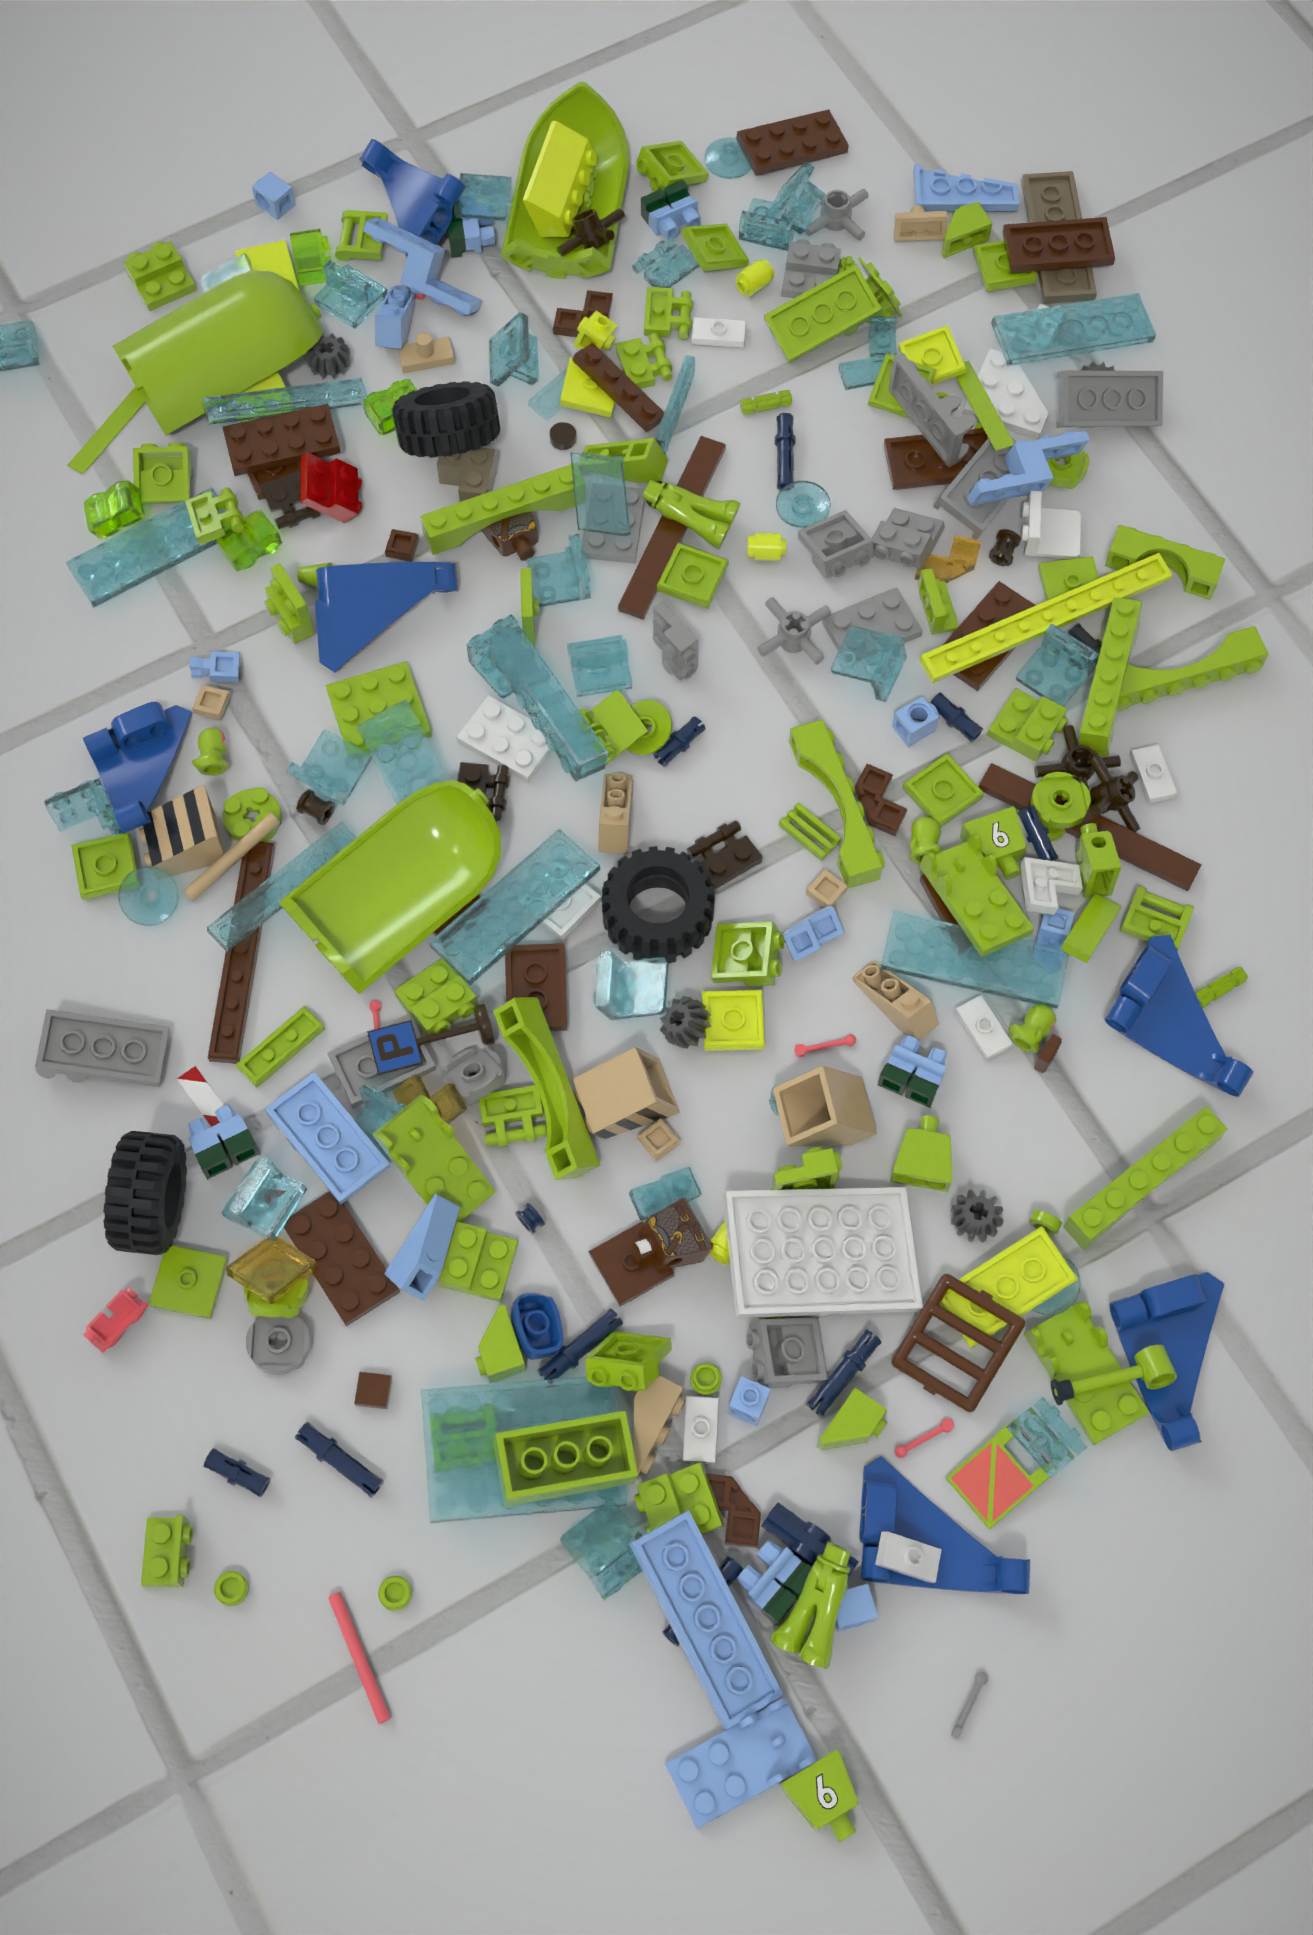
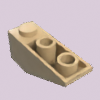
M621 773L604 774L599 816L598 852L628 854L633 775Z
M873 960L852 977L854 983L906 1035L920 1041L939 1025L932 1000Z
M660 1375L646 1390L637 1391L634 1397V1455L638 1471L636 1480H639L642 1473L648 1475L656 1459L652 1455L656 1445L663 1446L671 1430L667 1426L672 1415L678 1417L686 1399L682 1398L683 1387Z

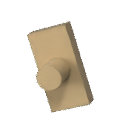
M916 205L911 208L910 212L895 213L894 241L944 239L947 231V211L925 212L923 206Z
M422 332L416 336V343L405 344L402 349H398L403 374L455 364L449 336L432 339L429 333Z

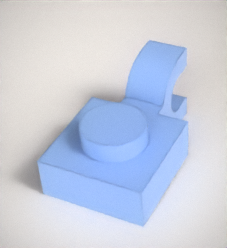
M211 651L210 659L190 657L191 677L203 678L209 674L210 682H239L240 653Z

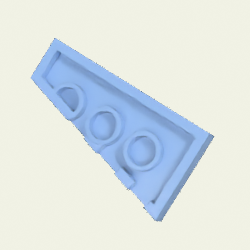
M914 164L915 206H923L925 212H954L963 205H969L977 201L984 211H1018V184L988 178L979 181L974 180L971 175L962 173L958 177L946 174V170L935 169V172L923 170V166Z

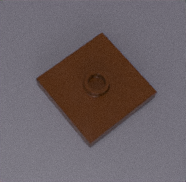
M643 1221L588 1251L589 1256L619 1307L674 1277V1272L671 1268L658 1270L650 1257L638 1261L633 1256L631 1243L640 1240L639 1230L644 1224Z

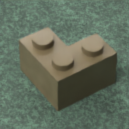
M480 447L477 450L467 451V453L452 454V456L445 457L438 456L437 471L439 484L459 486L460 502L492 491L497 473L496 450Z

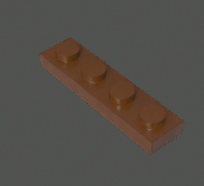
M594 343L575 353L572 361L645 432L650 431L661 423L665 412Z

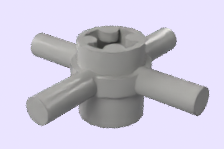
M814 184L808 188L807 192L822 207L821 216L804 227L806 235L810 236L825 226L832 231H840L846 228L858 240L865 236V231L851 219L852 208L869 197L866 189L863 188L850 197L843 190H832L825 195Z
M773 597L769 598L765 605L779 621L778 635L758 646L759 654L764 657L781 646L790 653H798L804 650L816 665L821 663L824 656L809 639L811 627L831 615L829 607L825 605L809 616H805L797 611L786 613Z

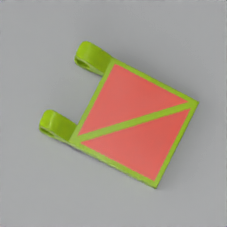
M1009 1422L945 1478L988 1529H991L1055 1472L1050 1463L1046 1462L1029 1476L1007 1451L1004 1445L1011 1441L1019 1432V1428L1013 1422Z

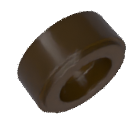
M567 422L556 423L549 432L550 443L556 449L567 450L576 443V430L573 425Z

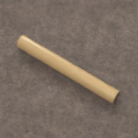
M270 812L188 885L183 892L194 901L280 824L279 820Z

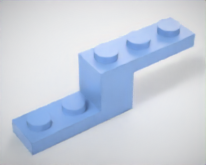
M378 217L365 222L363 231L372 235L371 238L380 243L387 242L393 245L396 251L408 254L400 283L409 286L410 291L428 295L433 302L441 305L447 304L453 307L456 313L466 316L480 309L481 299L437 279L445 252L444 248Z
M1068 431L1060 436L1051 437L1046 435L1034 441L1020 440L1016 442L1004 458L1010 474H1006L999 479L990 480L989 478H984L977 481L967 496L970 506L1029 495L1030 491L1043 492L1053 480L1047 460L1079 454L1090 441L1087 432L1075 433V431Z

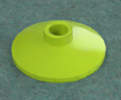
M641 700L633 703L630 706L645 727H652V730L633 743L627 750L636 755L652 754L661 749L671 735V715L661 703L654 700Z

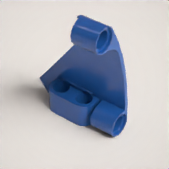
M371 139L359 160L362 162V167L382 179L398 227L437 245L452 220V209L466 186L451 174L446 173L444 178H440L402 160L379 141Z
M388 562L326 566L316 569L318 599L315 602L319 663L336 673L374 638L429 594H435V592H458L456 564L451 562Z
M149 702L116 716L111 722L112 728L107 729L106 727L83 737L86 748L97 768L112 804L113 814L123 834L151 822L148 812L177 755L192 715L190 710L177 705L164 710L160 703Z
M1171 935L1152 936L1120 986V995L1105 1017V1022L1131 1041L1171 1065L1229 1095L1239 1097L1254 1071L1241 1061L1225 1055L1194 992Z
M1208 1272L1200 1275H1190L1141 1291L1139 1294L1112 1301L1109 1304L1111 1317L1130 1367L1137 1365L1134 1358L1139 1351L1149 1346L1163 1345L1177 1374V1378L1173 1383L1154 1390L1148 1389L1141 1378L1135 1379L1156 1427L1170 1451L1202 1442L1198 1426L1190 1412L1210 1332L1224 1288V1283Z
M882 1456L863 1468L859 1529L860 1543H863L861 1580L942 1590L1029 1594L1030 1559L997 1557L933 1504ZM881 1532H891L941 1549L936 1583H928L875 1565Z

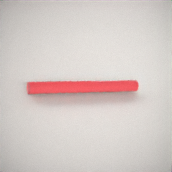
M341 1592L334 1593L328 1597L376 1720L378 1724H382L390 1720L391 1717Z

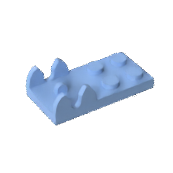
M315 1072L265 1108L274 1126L281 1130L290 1146L295 1151H298L340 1205L390 1168L389 1162Z
M784 1697L775 1701L764 1710L746 1717L735 1726L665 1763L698 1829L817 1762L818 1759Z

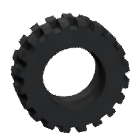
M449 382L447 384L423 387L420 390H413L408 392L407 395L399 397L392 408L399 447L410 456H429L433 458L467 453V451L477 450L481 446L490 444L491 441L497 439L501 430L495 393L487 384H481L480 382Z
M651 846L649 851L642 852L641 849L632 851L631 858L624 856L618 861V868H611L607 874L608 880L604 881L602 887L603 924L605 930H608L609 939L613 944L618 943L619 950L625 955H628L629 952L633 953V959L639 962L646 958L650 959V964H659V960L666 959L667 964L676 962V957L679 955L682 958L690 956L692 954V947L695 949L700 948L704 943V937L709 935L712 928L715 893L714 888L711 887L712 880L709 874L703 873V866L698 860L692 863L691 855L684 851L681 854L675 853V848L666 847L665 850H658V846ZM666 888L677 893L684 900L686 909L680 916L669 922L652 923L639 918L631 910L630 903L635 896L644 890Z
M130 1131L121 1137V1141H118L116 1151L112 1155L111 1167L108 1170L103 1209L105 1213L103 1220L104 1228L106 1229L105 1238L108 1240L109 1246L114 1250L161 1255L167 1252L173 1245V1239L176 1238L177 1228L182 1217L181 1212L185 1200L184 1193L186 1191L187 1175L185 1146L176 1135Z

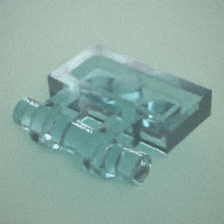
M671 237L666 241L662 240L656 244L655 249L650 253H644L639 256L638 261L632 265V269L636 274L645 270L644 279L653 287L671 288L700 267L692 252L683 244L674 250L673 248L677 246V243Z
M1043 1397L1034 1405L1042 1416H1039L1030 1407L1006 1428L1046 1474L1052 1478L1075 1458L1067 1448L1068 1446L1077 1455L1081 1454L1087 1446L1079 1438L1081 1434L1075 1428L1071 1429L1060 1417L1059 1414L1061 1412L1055 1405L1051 1406ZM1048 1424H1050L1056 1430V1432L1062 1437L1061 1439H1059L1055 1435V1433L1048 1427Z

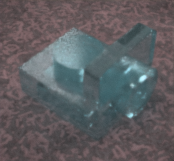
M882 316L870 318L868 332L869 360H884L886 353L894 356L897 355L896 317Z

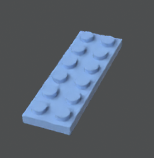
M689 1510L629 1543L723 1729L731 1728L784 1695Z

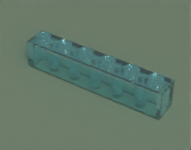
M518 626L491 637L489 650L487 651L490 664L493 667H497L504 684L515 693L519 706L522 709H526L535 729L540 730L544 735L548 748L552 752L555 751L560 759L563 770L566 773H570L576 782L605 769L608 751L522 628Z

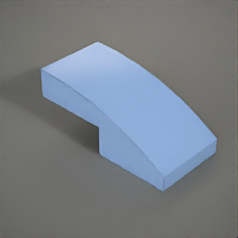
M829 905L801 920L785 931L782 936L792 959L797 961L821 949V944L845 932L834 907Z
M1058 908L1054 915L1043 913L1030 965L1059 973L1064 956V951L1060 948L1070 933L1075 912Z

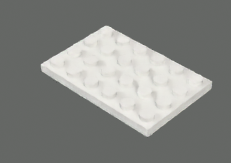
M906 1187L725 1191L723 1194L736 1318L919 1312L923 1308Z

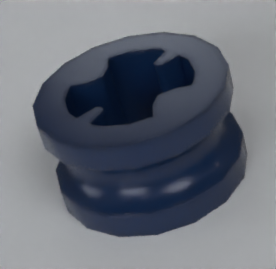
M526 1203L524 1205L525 1209L523 1211L518 1210L515 1214L526 1230L534 1234L536 1232L535 1228L537 1226H544L545 1222L534 1207Z

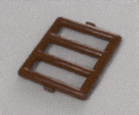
M943 1274L894 1354L891 1363L893 1367L923 1384V1389L935 1396L937 1393L966 1412H973L1022 1332L1025 1320L993 1301V1296L986 1291L981 1290V1292H978L952 1275ZM949 1289L1009 1324L1010 1326L1002 1340L998 1341L940 1306ZM932 1316L992 1351L993 1355L984 1369L923 1333ZM916 1343L977 1380L968 1397L907 1360Z

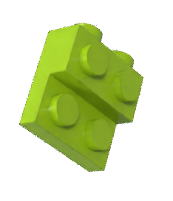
M682 140L642 146L636 161L637 171L640 174H644L650 180V186L654 191L659 189L663 191L664 187L683 179L687 185L706 182L709 175Z
M171 241L167 243L156 242L150 250L143 253L133 252L128 256L127 260L123 261L128 277L149 311L197 291L195 283L185 269L182 258Z
M146 443L141 444V448H133L134 502L136 504L185 503V500L191 498L192 452L188 446H185L183 443H169L168 447H157L156 444Z
M281 563L270 568L273 579L270 580L271 585L264 588L267 600L264 603L270 615H275L279 619L277 624L285 637L289 636L294 644L314 635L306 602Z
M1016 688L989 728L987 736L1037 762L1042 753L1047 755L1055 742L1052 739L1055 733L1061 734L1063 727L1067 725L1069 720L1065 717L1067 709L1044 696L1037 700Z
M773 921L717 924L711 980L714 983L743 982L746 987L775 985V977H780L782 972L781 961L777 957L778 950L783 949L785 944L782 936L783 932H780Z
M443 957L394 990L396 997L426 1036L447 1031L451 1024L459 1018L465 1019L469 1017L478 1005L476 995L462 977L456 975Z
M814 1147L807 1150L806 1154H802L798 1168L796 1165H787L779 1168L778 1172H774L771 1190L834 1189L836 1180L840 1179L839 1170H842L839 1152H833V1148L824 1150L823 1147Z
M457 1221L443 1269L439 1276L440 1286L502 1302L518 1247V1240L488 1233L485 1228Z
M613 1331L585 1357L587 1382H592L598 1387L621 1386L627 1391L646 1390L659 1376L658 1364L672 1350L671 1338Z
M699 1462L672 1474L666 1473L637 1485L639 1493L634 1496L636 1505L640 1513L646 1512L650 1525L645 1526L646 1533L688 1510L701 1535L725 1526L703 1463Z

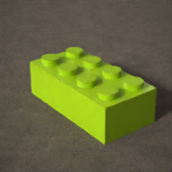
M626 1411L495 1433L493 1440L504 1507L634 1484L638 1477Z

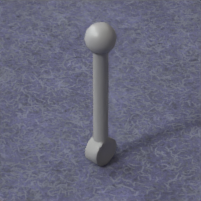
M978 1672L975 1675L976 1683L951 1735L956 1739L959 1738L982 1685L988 1682V1676L984 1672Z

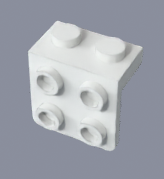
M1030 491L1028 502L1023 501L1021 517L1025 518V524L1022 525L1021 541H1025L1024 556L1061 559L1078 558L1080 555L1081 513L1077 510L1041 508L1042 491Z

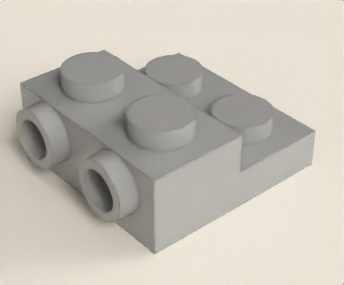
M804 239L790 242L781 296L796 298L837 275L841 249L836 248L832 243H824L821 246L811 245L809 241Z
M894 508L887 521L880 522L871 538L873 540L874 556L881 560L901 563L906 567L923 569L945 529L944 521Z
M846 510L798 530L799 540L812 554L813 564L825 578L831 576L841 577L846 573L847 569L855 565L865 566L874 557L873 540Z
M660 602L653 607V640L662 649V665L669 674H674L680 681L688 679L696 672L698 667L699 639L663 602Z
M817 1317L759 1319L749 1326L750 1330L746 1333V1344L749 1349H753L755 1361L751 1364V1376L754 1381H758L759 1384L768 1388H788L793 1384L823 1383L827 1380Z

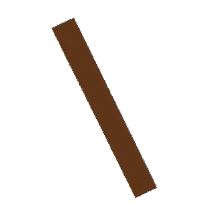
M700 436L677 486L703 497L726 450V444ZM662 514L621 598L618 611L644 620L657 593V584L677 543H681L688 527L675 520H670Z
M991 763L978 787L984 793L1023 811V809L1031 806V795L1036 784ZM1059 795L1054 800L1059 805H1064L1068 802ZM1090 810L1087 811L1082 823L1065 828L1066 833L1080 839V828L1083 825L1089 823L1097 824L1099 832L1109 831L1112 834L1120 859L1186 891H1189L1202 865L1100 815L1096 817L1091 814Z
M259 842L241 860L207 1057L209 1062L237 1064L240 1061L275 852L274 843Z

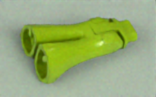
M651 479L642 495V498L651 502V507L656 508L664 517L685 525L718 550L741 504L735 500L719 501L705 498L679 486L669 483L666 485L664 481L660 484Z
M827 1542L823 1555L819 1554L817 1556V1560L807 1576L793 1610L772 1634L770 1641L775 1646L788 1652L800 1653L799 1657L811 1665L824 1669L829 1668L833 1651L836 1620L848 1587L850 1567L847 1566L851 1551L835 1543Z

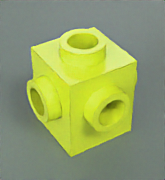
M595 311L590 318L585 316L577 328L579 334L573 345L581 350L594 343L601 351L604 349L609 351L616 340L613 334L618 325L598 311Z

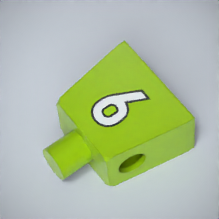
M1014 806L963 823L960 834L963 843L967 841L969 836L976 833L979 834L982 840V855L994 854L997 869L1000 868L1006 880L1013 879L1021 873L1017 862L1021 861L1024 857L1026 843Z
M838 1749L780 1784L782 1791L815 1831L829 1824L838 1842L857 1832L846 1812L859 1805Z

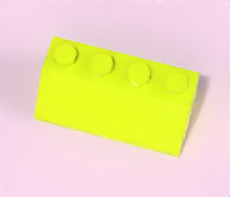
M552 121L523 198V202L540 237H569L572 226H574L572 219L577 215L579 206L582 205L586 186L590 183V175L597 163L596 152L593 150L589 140L558 121Z

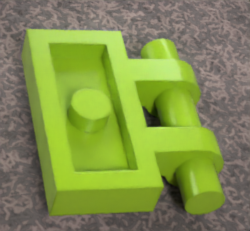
M647 287L644 336L657 333L659 337H670V330L677 329L678 337L683 340L687 339L692 328L690 313L693 310L691 293L689 291H682L681 297H673V288ZM672 310H678L680 312L679 316H672Z
M657 333L649 335V345L643 346L641 338L615 343V350L622 371L640 389L655 386L654 377L661 375L663 381H669L673 377L671 362L664 353L666 350L664 342ZM655 357L656 363L650 364L648 358Z
M223 488L221 495L213 497L211 491L185 500L195 536L200 545L225 536L224 527L231 526L236 533L243 530L244 518L242 512L237 509L238 500L230 488ZM223 509H225V510L227 511V512H224V513H221V514H219V512H218V511L223 510Z
M536 1085L492 1092L480 1098L479 1107L483 1127L495 1125L496 1133L484 1135L486 1147L498 1145L499 1148L506 1147L508 1143L526 1140V1143L535 1142V1138L547 1136L545 1124L532 1125V1119L543 1117L540 1094ZM523 1121L524 1128L505 1131L504 1124Z

